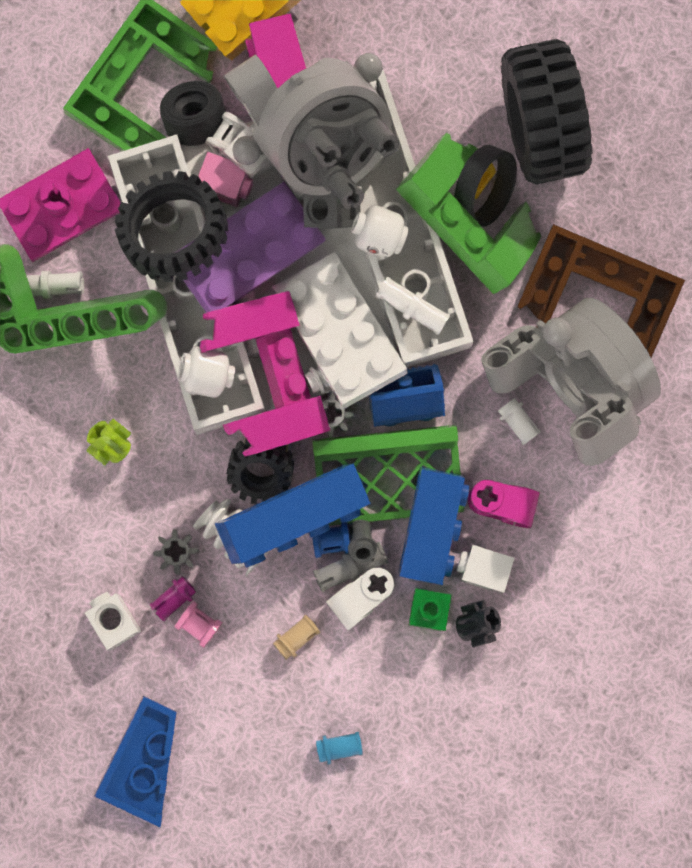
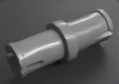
M380 542L376 543V555L368 562H357L348 553L343 554L341 560L314 570L313 573L315 578H317L316 581L321 591L324 592L349 579H352L354 582L360 577V574L387 564L388 559L387 556H384L385 551Z

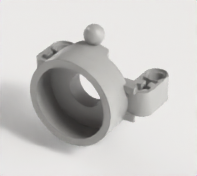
M585 298L558 318L555 317L548 320L546 324L539 320L536 323L537 327L526 325L514 330L490 347L483 354L481 361L490 388L496 393L504 394L511 392L537 373L547 380L556 394L577 418L570 426V436L578 460L584 465L594 466L606 461L638 436L641 421L637 414L660 397L661 384L651 357L628 324L603 302L594 298Z

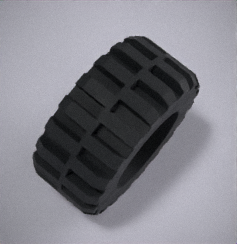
M552 39L508 49L501 58L503 97L512 142L514 143L517 160H519L525 179L530 183L538 185L583 175L592 164V135L584 88H582L580 73L577 70L574 55L571 54L569 45L562 40Z

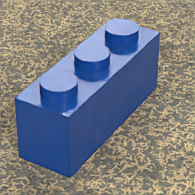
M420 467L398 570L400 577L443 585L444 576L451 577L455 556L449 555L452 541L458 542L462 527V521L456 520L459 505L466 506L469 494V485L464 484V476Z

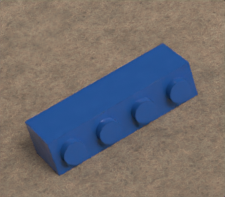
M353 463L335 468L214 524L231 564L244 563L247 568L266 559L264 553L274 548L278 552H282L298 545L296 538L308 533L311 538L330 530L328 525L330 522L340 518L341 522L344 523L362 515L360 509L371 503Z

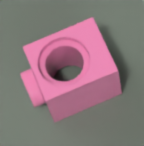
M207 152L198 175L201 181L205 180L210 184L221 202L238 208L241 198L245 200L248 198L253 185V179L249 178V175L229 159Z

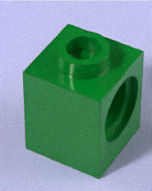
M415 588L408 626L442 632L446 631L451 594Z

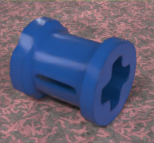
M347 522L312 537L315 558H321L322 554L343 551L345 554L349 553L348 545L350 539Z

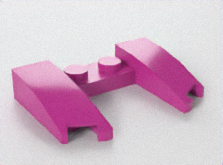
M290 291L203 314V319L215 320L213 340L205 339L200 342L201 353L255 339L273 398L275 409L223 424V428L228 435L240 430L251 444L243 452L245 457L331 431L321 396L311 398L291 331V328L300 325Z

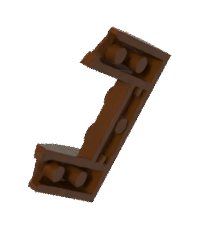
M553 224L517 307L521 310L524 306H527L538 320L546 324L552 318L571 272L636 299L626 323L652 358L685 280Z

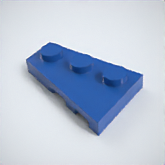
M144 695L142 696L94 794V797L160 828L177 712Z

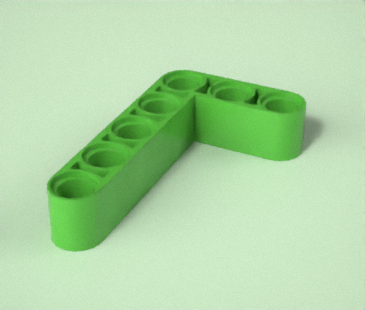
M8 244L0 245V346L9 353L17 354L138 333L147 330L166 315L167 302L164 296L155 290L137 291L37 310L19 252ZM141 306L147 310L148 315L143 312ZM110 312L114 314L116 321L111 317ZM79 318L83 321L84 326L80 323Z

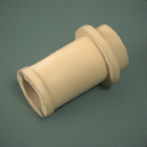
M304 615L299 622L282 636L280 634L276 635L277 640L273 642V645L286 660L291 656L295 658L297 656L295 652L315 635H318L320 631L307 615Z

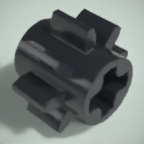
M485 600L461 606L463 614L459 615L456 619V630L460 638L464 641L471 640L473 648L495 642L496 636L494 634L498 633L501 629V618L498 611L492 606L486 607Z

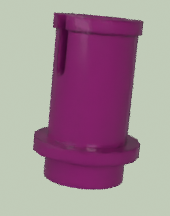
M183 576L178 580L174 578L172 580L173 585L154 602L149 604L153 611H157L155 614L164 622L187 600L190 602L194 600L192 596L197 591Z

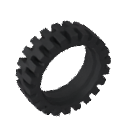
M171 171L163 172V180H160L157 174L149 177L151 184L148 186L143 181L139 182L136 185L139 192L136 194L130 190L125 197L128 203L121 202L118 208L121 215H116L115 219L117 226L115 228L116 237L122 251L132 266L142 275L146 276L148 274L152 280L159 281L160 277H162L165 282H173L175 275L180 281L187 280V272L192 271L193 275L197 276L202 273L199 267L201 264L209 268L214 263L211 256L219 257L222 253L220 244H226V231H228L227 216L224 208L210 184L205 180L201 181L199 176L194 174L189 178L187 173L178 171L176 178ZM181 199L196 202L203 207L206 222L201 234L191 245L178 252L161 255L148 252L141 247L138 241V231L143 220L154 208L168 201Z

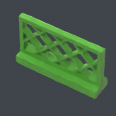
M455 425L312 439L316 477L323 474V461L338 460L341 464L348 465L343 459L357 458L354 462L356 468L364 457L373 456L384 465L371 482L358 471L357 473L360 479L368 485L365 488L366 494L372 488L385 498L387 503L379 513L370 514L361 508L360 511L363 514L347 521V524L360 519L371 522L409 518L411 509L405 510L394 500L407 484L414 490L416 489V485L411 480L420 470V467L425 465L429 469L436 470L426 462L435 450L450 448L452 463L445 472L450 473L453 470V474L461 475L458 432ZM420 451H428L423 458H421L418 454L415 453ZM400 453H410L420 461L407 478L391 466ZM393 454L387 462L380 457L381 455ZM387 469L404 481L391 498L375 486V483ZM391 504L399 510L385 512ZM459 505L458 512H465L464 506ZM339 518L328 523V525H341L342 522Z

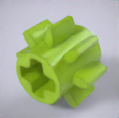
M112 419L109 424L105 421H100L87 434V442L91 446L86 451L103 465H106L109 460L112 463H118L128 455L131 449V443L127 440L131 432L115 419Z

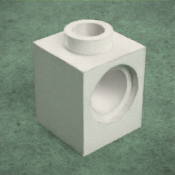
M472 545L469 552L462 551L456 571L463 573L461 582L503 594L515 558Z
M105 592L89 602L92 608L86 611L85 615L106 650L111 651L142 632L119 594L110 596L108 592ZM116 609L120 613L121 622L118 627L109 630L104 626L102 618L107 610Z

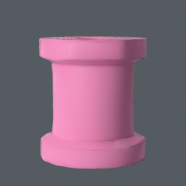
M193 601L174 627L178 630L184 629L199 640V645L205 648L223 622L219 619L213 620L198 609V603Z

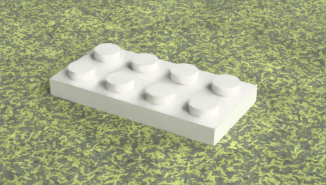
M335 252L272 286L275 294L290 291L300 325L295 328L344 409L407 374L406 366Z

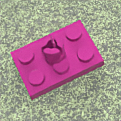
M89 148L0 198V208L32 263L119 214L118 208L121 204Z

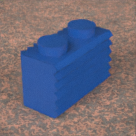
M433 364L432 366L426 365L425 367L419 366L418 368L412 367L410 370L407 369L406 375L370 394L369 404L374 427H392L398 423L416 420L429 421L435 417L445 416L444 388L438 365Z

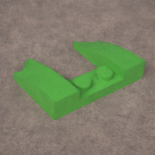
M140 0L63 107L64 113L120 151L167 138L115 102L116 98L152 48L195 76L210 83L213 78V71L206 70L209 51H217V46L210 39L154 0Z
M445 133L396 190L479 280L495 294L513 282L532 255L542 236L540 232H536L529 216L531 209L528 203L524 202L492 239L448 191L459 178L467 160L478 148L472 144L463 146L451 140L450 134Z

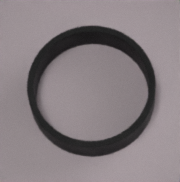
M484 145L470 156L459 175L454 197L481 227L492 224L502 214L512 196L517 178V163L514 155L495 146ZM497 159V174L493 188L482 207L474 213V200L479 182L486 169Z

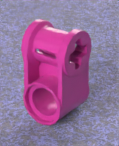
M483 480L478 482L469 491L467 502L469 508L478 515L530 529L532 528L540 492L526 487ZM487 489L489 490V497L494 498V501L483 506L481 505L482 499L477 497V494Z

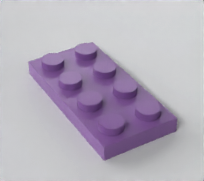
M282 182L227 218V241L225 245L220 244L222 248L220 256L212 255L214 263L209 268L201 264L199 267L202 273L194 276L192 271L187 272L188 279L183 281L206 313L229 307L320 246L326 239L318 228L304 227L303 207L287 184ZM193 241L190 242L189 244H187L186 246H184L183 248H185V247L191 245V244L193 243Z

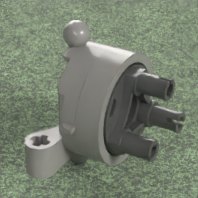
M365 53L357 58L354 67L347 61L323 58L311 67L291 76L279 88H277L270 73L257 55H253L225 74L224 78L237 99L244 105L254 122L251 125L253 135L240 137L234 143L232 148L234 159L242 165H250L255 163L259 159L261 152H263L280 173L281 178L298 201L303 198V193L308 195H328L332 191L344 208L350 209L351 205L353 208L358 207L363 202L364 193L355 183L364 178L375 167L382 156H390L399 148V141L391 132V116L388 106L368 84V82L377 80L382 73L383 67L379 57L371 53Z

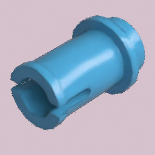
M359 732L328 739L324 735L322 740L316 741L319 762L327 761L328 765L331 764V760L363 755Z

